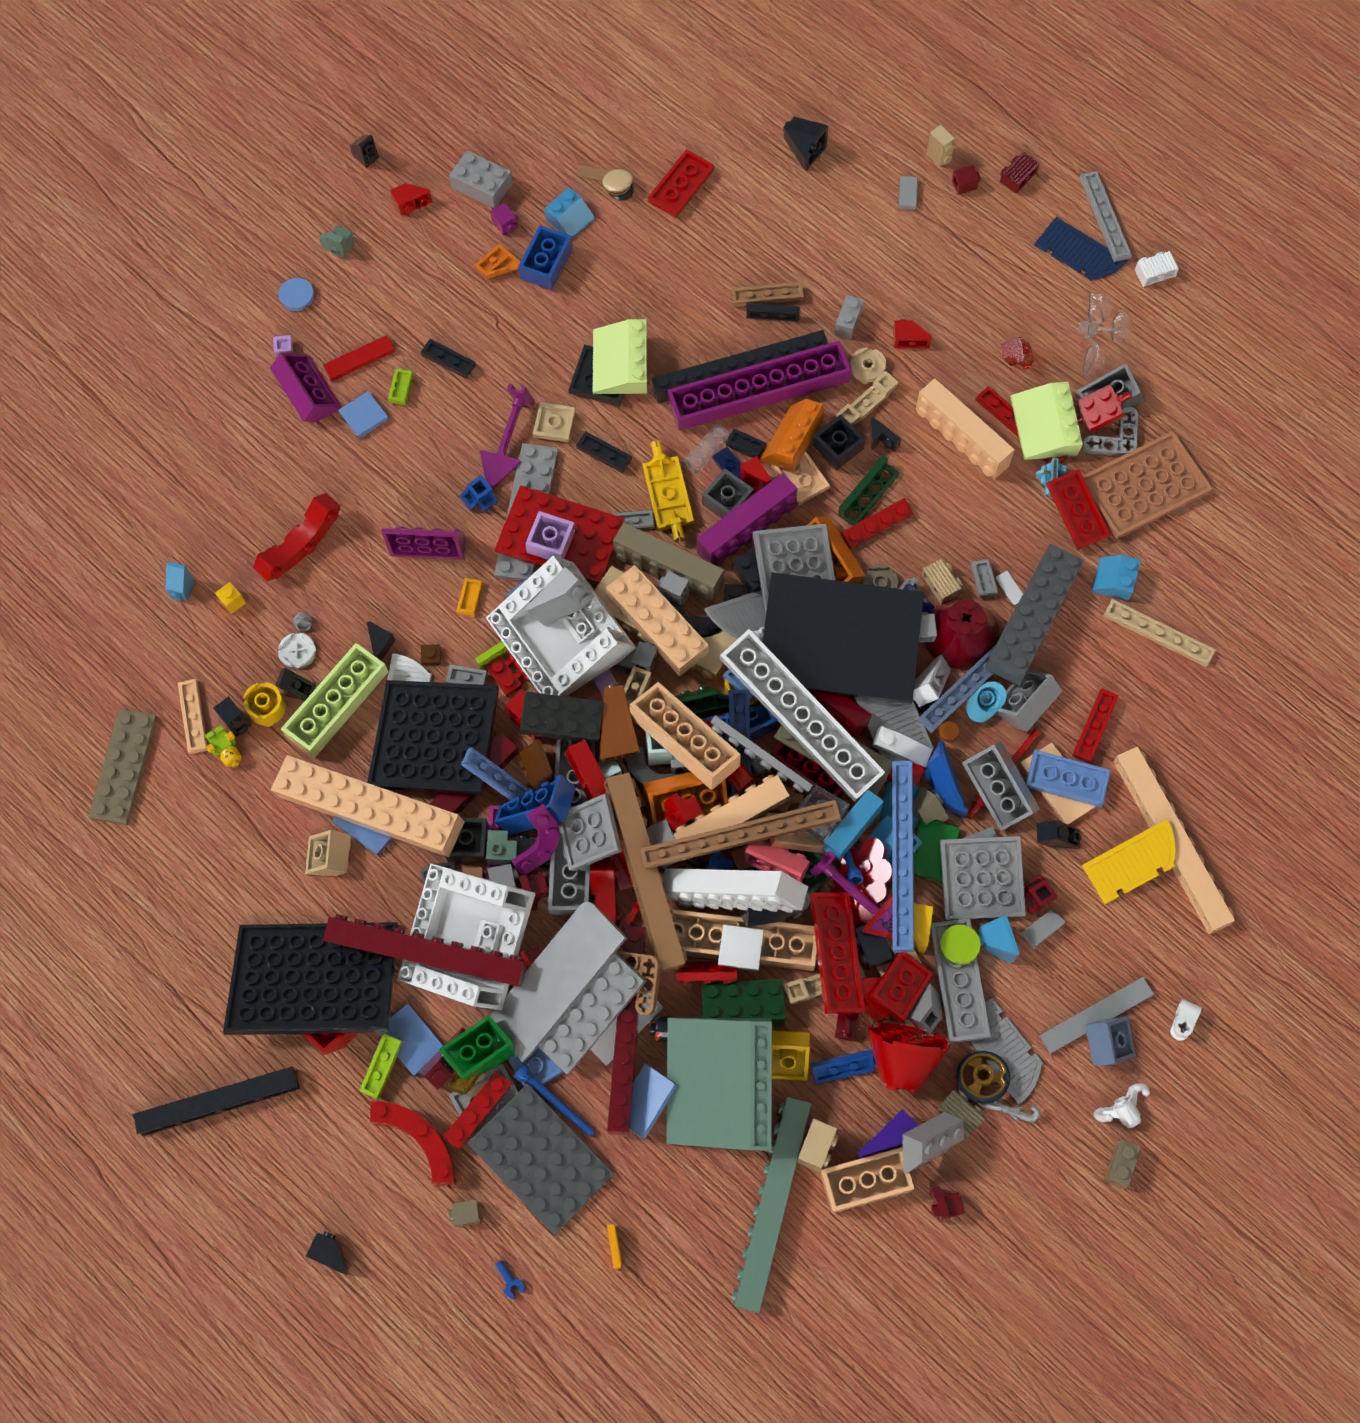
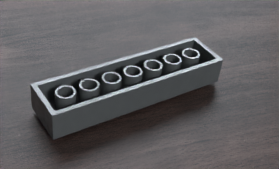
M1049 544L989 657L985 670L1019 686L1021 685L1084 559Z

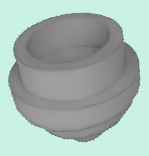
M300 612L294 617L293 624L297 630L307 631L312 625V618L309 614Z

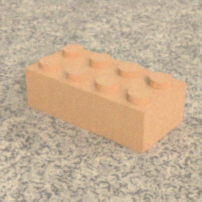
M902 1147L820 1171L832 1214L914 1190L910 1172L907 1174L903 1172Z

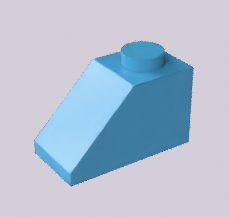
M167 562L166 591L174 600L181 601L183 599L188 601L195 583L194 578L185 565Z

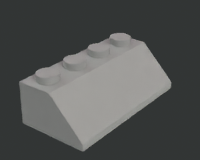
M1002 741L962 762L1000 831L1040 810Z

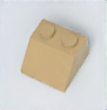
M328 830L309 836L305 874L337 876L347 873L351 835Z

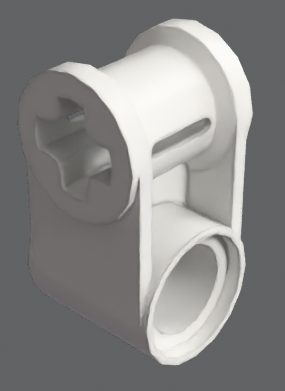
M1181 999L1170 1031L1174 1039L1183 1041L1192 1033L1201 1013V1006ZM1180 1026L1183 1027L1184 1033L1180 1032Z

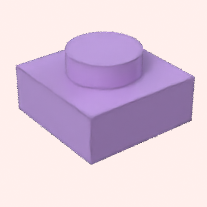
M291 335L273 337L275 356H278L280 353L293 354Z

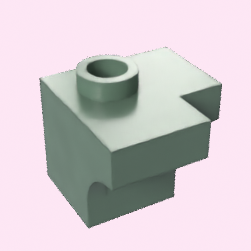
M336 226L332 232L322 233L319 238L322 249L331 252L335 256H342L344 258L355 242L352 231Z
M488 830L486 852L488 865H507L512 862V859L517 857L518 842L508 841V831Z

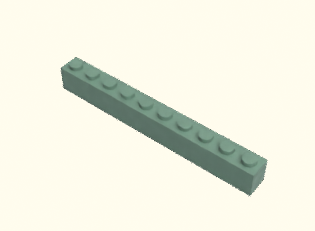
M787 1097L786 1102H781L779 1114H782L781 1123L776 1122L774 1134L777 1135L776 1143L771 1142V1151L769 1150L768 1153L772 1155L771 1162H766L763 1175L767 1176L765 1184L761 1183L758 1196H762L760 1205H755L753 1216L757 1217L755 1226L750 1225L747 1236L751 1238L750 1246H745L742 1259H746L744 1268H739L737 1280H740L739 1289L734 1288L731 1301L735 1302L734 1307L757 1314L760 1312L811 1103Z

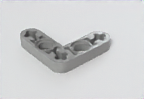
M1125 407L1123 409L1125 416L1120 418L1119 438L1087 436L1083 441L1082 450L1090 455L1121 457L1137 448V410L1133 407ZM1127 413L1130 414V417H1131L1129 423H1127V421H1128V416L1126 415ZM1130 429L1133 435L1128 436L1124 434L1123 430ZM1128 441H1130V442H1129V449H1130V451H1126V448H1125L1126 443H1127ZM1089 442L1092 443L1093 448L1090 447ZM1110 443L1114 446V449L1107 450L1104 445Z

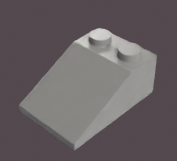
M564 567L525 609L545 626L581 610L595 595Z

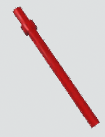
M1038 729L1032 731L1011 757L1015 765L1041 734ZM980 795L973 801L974 805L968 811L967 817L970 819L980 809L985 807V803Z

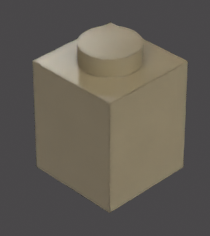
M471 1200L451 1204L452 1209L449 1210L450 1223L454 1222V1226L460 1227L481 1223L479 1201Z

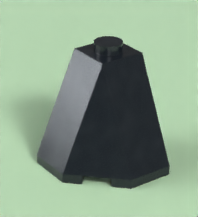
M794 116L790 122L788 121L784 125V140L803 169L807 171L827 148L829 126Z

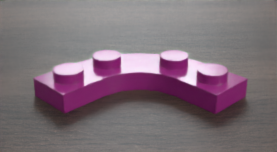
M544 804L527 814L528 819L538 831L536 842L528 850L512 859L513 865L521 875L528 874L548 861L559 842V827L553 815Z

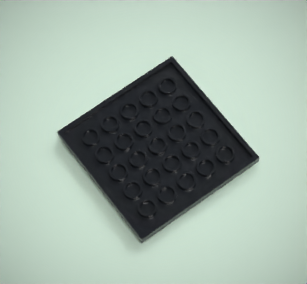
M387 680L367 783L389 790L482 795L484 781L463 767L461 763L467 750L471 747L488 759L499 694L498 685Z

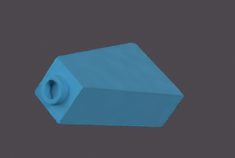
M867 789L825 841L823 848L825 853L831 851L836 856L835 858L840 861L878 818L884 801Z

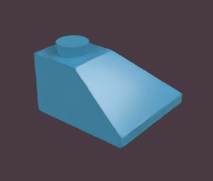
M1007 915L982 925L977 934L984 950L1008 963H1014L1020 953Z

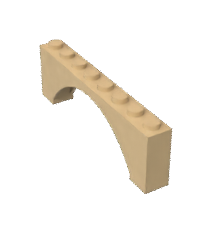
M611 566L594 591L624 632L636 635L643 643L648 642L606 595V587L624 574V572ZM723 630L719 634L703 638L709 645V654L690 668V670L701 672V675L708 680L713 679L716 681L726 666L720 660V655L737 640L736 637Z

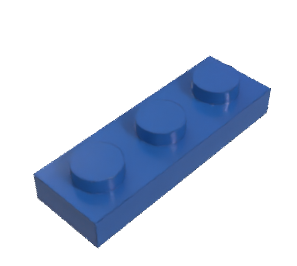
M871 1049L811 1063L815 1084L875 1071Z

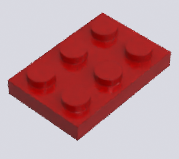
M897 952L869 998L898 1021L903 1022L933 973L907 952Z
M685 962L682 968L676 969V981L681 983H692V981H700L701 983H712L713 981L732 983L733 980H737V968L718 966V962Z

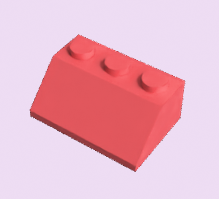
M766 839L749 844L745 851L744 863L762 871H782L802 882L810 861L800 853L795 855L789 852V849L772 847L770 840Z

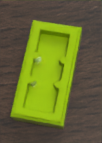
M395 369L388 396L389 403L407 404L414 376L413 371Z

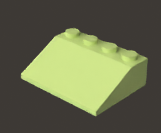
M628 319L593 329V394L647 393L646 319Z
M1069 382L1049 383L1011 395L1010 398L1024 460L1078 455L1083 443Z

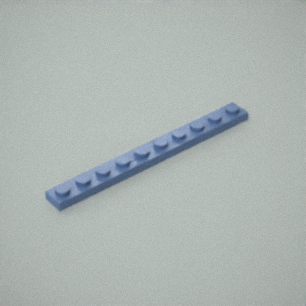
M912 761L892 762L893 952H914Z

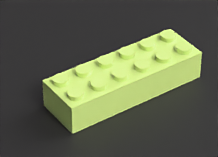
M355 643L281 728L282 732L293 743L315 758L387 675L386 665Z

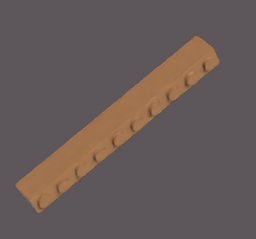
M630 773L608 777L604 782L605 790L610 797L618 835L653 956L660 959V973L682 968L687 960L686 953L680 947L679 941H681V936L678 929L675 930L673 923L675 922V916L668 906L669 895L667 891H664L662 885L664 883L663 875L661 872H658L657 867L645 870L640 853V848L652 846L653 842L651 835L647 834L645 828L647 827L646 817L642 816L640 808H642L641 800L635 794V780L630 777Z

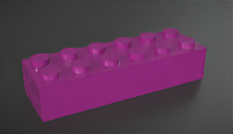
M782 473L697 537V554L711 564L721 565L726 557L734 555L743 544L747 545L753 540L754 531L766 530L771 523L778 522L784 513L791 512L796 507L798 488Z

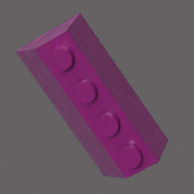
M280 353L270 369L303 422H318L341 408L308 354Z

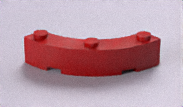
M327 493L313 497L311 504L304 514L306 518L303 523L296 525L285 536L284 542L278 547L274 545L264 552L257 554L253 569L267 582L280 578L306 555L314 552L315 546L325 536L333 522L338 519L341 506Z
M614 861L590 864L591 895H595V897H592V903L616 926L621 925L620 913H617L615 880H619V868H615Z
M370 1101V1122L373 1125L400 1129L418 1142L428 1159L434 1185H456V1173L446 1143L432 1125L414 1111L401 1105L383 1101Z

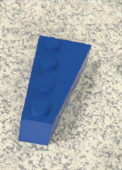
M560 774L555 777V781L543 783L541 785L542 788L536 791L531 789L523 798L518 796L499 806L494 823L504 831H508L510 835L534 829L535 827L528 819L527 814L542 804L553 815L556 823L564 821L568 817L576 786Z

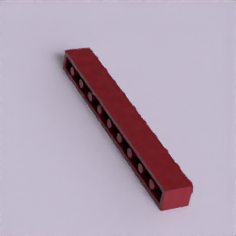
M336 914L335 917H328L323 941L505 984L522 986L527 962L522 961L520 956L510 954V958L503 957V952L491 950L490 953L482 952V947L471 945V949L463 947L464 943L452 941L451 944L444 943L443 938L432 936V940L424 938L425 934L413 932L412 935L405 934L406 930L396 927L392 931L386 929V925L374 923V926L366 925L367 921L355 918L353 922L347 920L348 916Z
M625 926L624 935L627 939L623 944V951L644 954L645 927ZM630 956L627 959V963L633 968L636 965V959ZM637 993L617 1016L607 1126L608 1134L629 1136L639 1013L636 1011L635 1006Z

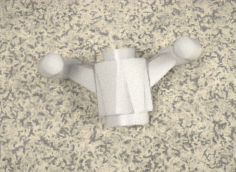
M1142 1083L1130 1086L1127 1095L1116 1099L1114 1106L1100 1107L1095 1110L1094 1118L1099 1122H1110L1113 1118H1119L1123 1126L1126 1125L1127 1128L1135 1127L1141 1122V1114L1136 1107L1138 1092L1142 1091L1144 1096H1149L1150 1088Z

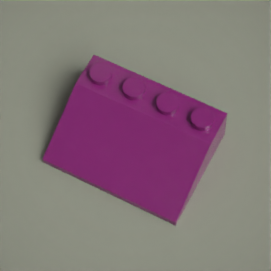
M396 527L381 530L390 556L464 559L466 543L464 531L458 529L448 531L439 528L426 530L420 527L414 529Z

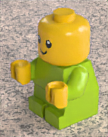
M220 725L213 731L205 734L210 743L206 746L209 753L220 756L221 761L226 767H236L239 765L242 756L238 749L234 747L236 743L235 735L232 731L227 733L223 726Z

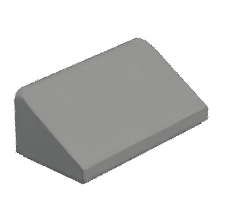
M1049 910L1024 930L1021 935L1035 949L1066 922L1053 910Z

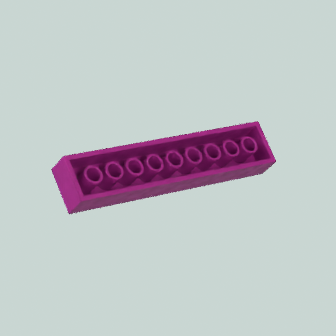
M839 340L667 390L668 402L677 428L681 431L850 382L851 368Z

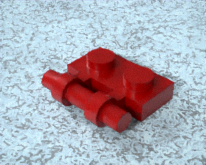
M509 650L506 651L509 657L506 661L499 656L485 665L486 670L506 697L522 687L519 680L524 678L526 682L530 681ZM513 665H515V667L518 670V672L515 674L510 669V667Z

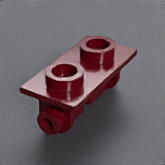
M859 1013L838 1014L835 1038L855 1041Z

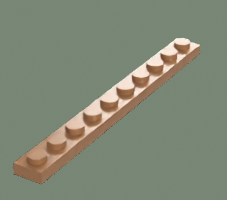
M836 800L640 848V853L646 870L841 821Z

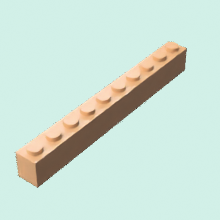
M1136 747L1117 755L1113 763L1149 828L1168 819L1174 833L1176 847L1175 867L1172 869L1207 933L1210 935L1231 925L1235 921L1232 909L1227 907L1224 902L1223 893L1220 889L1216 888L1213 875L1206 870L1203 857L1197 854L1194 848V841L1191 837L1187 836L1183 822L1180 819L1178 820L1175 808L1171 802H1168L1163 786L1158 784L1154 770L1149 768L1145 754Z

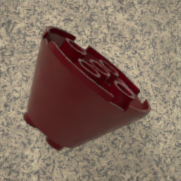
M949 600L937 606L930 613L935 615L937 637L934 642H925V645L934 659L942 654L950 667L970 670L997 644L1000 638L999 627L991 612L981 604L974 602V600Z

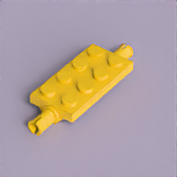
M657 440V447L655 441H653L650 445L654 457L650 462L642 463L657 529L658 531L672 529L674 542L679 543V536L681 542L686 540L682 526L694 524V518L678 456L668 457L664 454L661 440Z

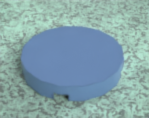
M302 278L287 280L279 289L281 303L286 309L291 311L304 310L303 308L309 307L314 300L315 293L312 285Z

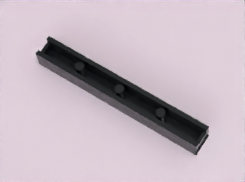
M291 1066L134 1113L132 1117L134 1118L136 1132L142 1136L150 1135L300 1090L297 1069Z

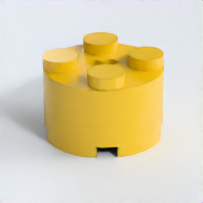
M271 683L253 684L244 694V709L250 718L259 725L270 727L277 723L285 714L287 709L285 699L278 688Z

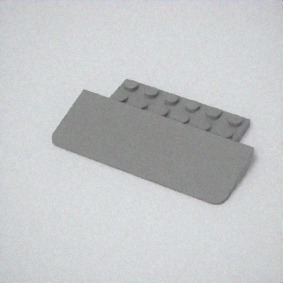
M584 902L578 907L524 973L522 986H514L507 994L502 1010L495 1009L490 1016L512 1041L514 1053L522 1062H526L539 1047L567 1075L574 1070L646 982L636 970L616 953L627 937L591 902Z

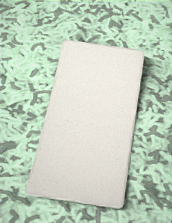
M1005 571L996 576L997 582L1014 605L1019 603L1023 593L1009 572Z

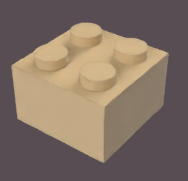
M813 1119L797 1164L820 1173L822 1168L826 1169L831 1157L827 1153L829 1149H834L839 1135L835 1134L837 1128Z

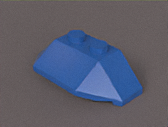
M944 740L939 741L926 766L924 777L926 782H930L932 788L930 792L933 794L937 793L942 799L943 803L941 805L943 809L961 818H965L968 814V809Z

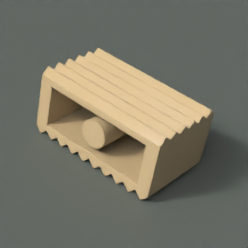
M943 125L930 132L926 155L933 162H936L938 167L948 164L952 160L956 139Z
M940 559L923 568L921 575L940 604L961 594L962 583L958 577L955 578L953 576L952 568L948 562L945 563L943 559Z

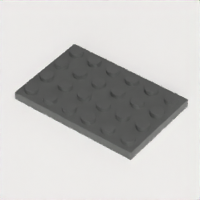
M528 1084L467 1143L553 1235L614 1175Z

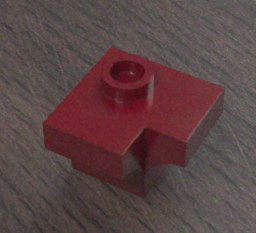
M543 872L535 875L526 874L519 876L521 886H518V888L535 893L531 911L537 910V903L540 899L549 896Z
M1038 874L1024 884L1028 891L1024 895L1025 906L1032 915L1057 900V894L1041 874Z
M939 1186L929 1190L933 1201L931 1210L934 1218L938 1217L939 1221H943L965 1213L959 1192L947 1194Z

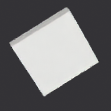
M723 925L718 966L758 971L763 930Z

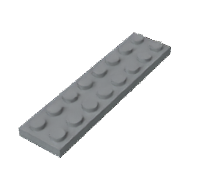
M522 443L519 457L521 463L517 466L507 517L520 485L550 494L559 452L558 448ZM499 553L494 576L495 578L523 582L533 574L535 565Z

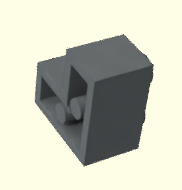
M639 641L638 646L635 645L636 649L615 665V670L627 674L631 673L633 666L651 672L653 677L659 662L658 648L650 642L643 643Z

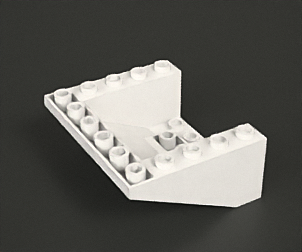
M552 556L486 617L534 687L542 694L566 697L622 661L636 649L635 645L574 562ZM566 567L595 596L581 610L544 626L525 608Z
M430 864L410 935L413 932L425 934L424 938L432 940V936L443 938L444 943L448 944L456 941L464 943L463 947L469 949L473 945L482 947V952L486 953L495 950L503 952V957L510 958V954L518 956L535 893ZM407 960L402 961L397 978L399 981L471 1006L502 1010L510 985Z

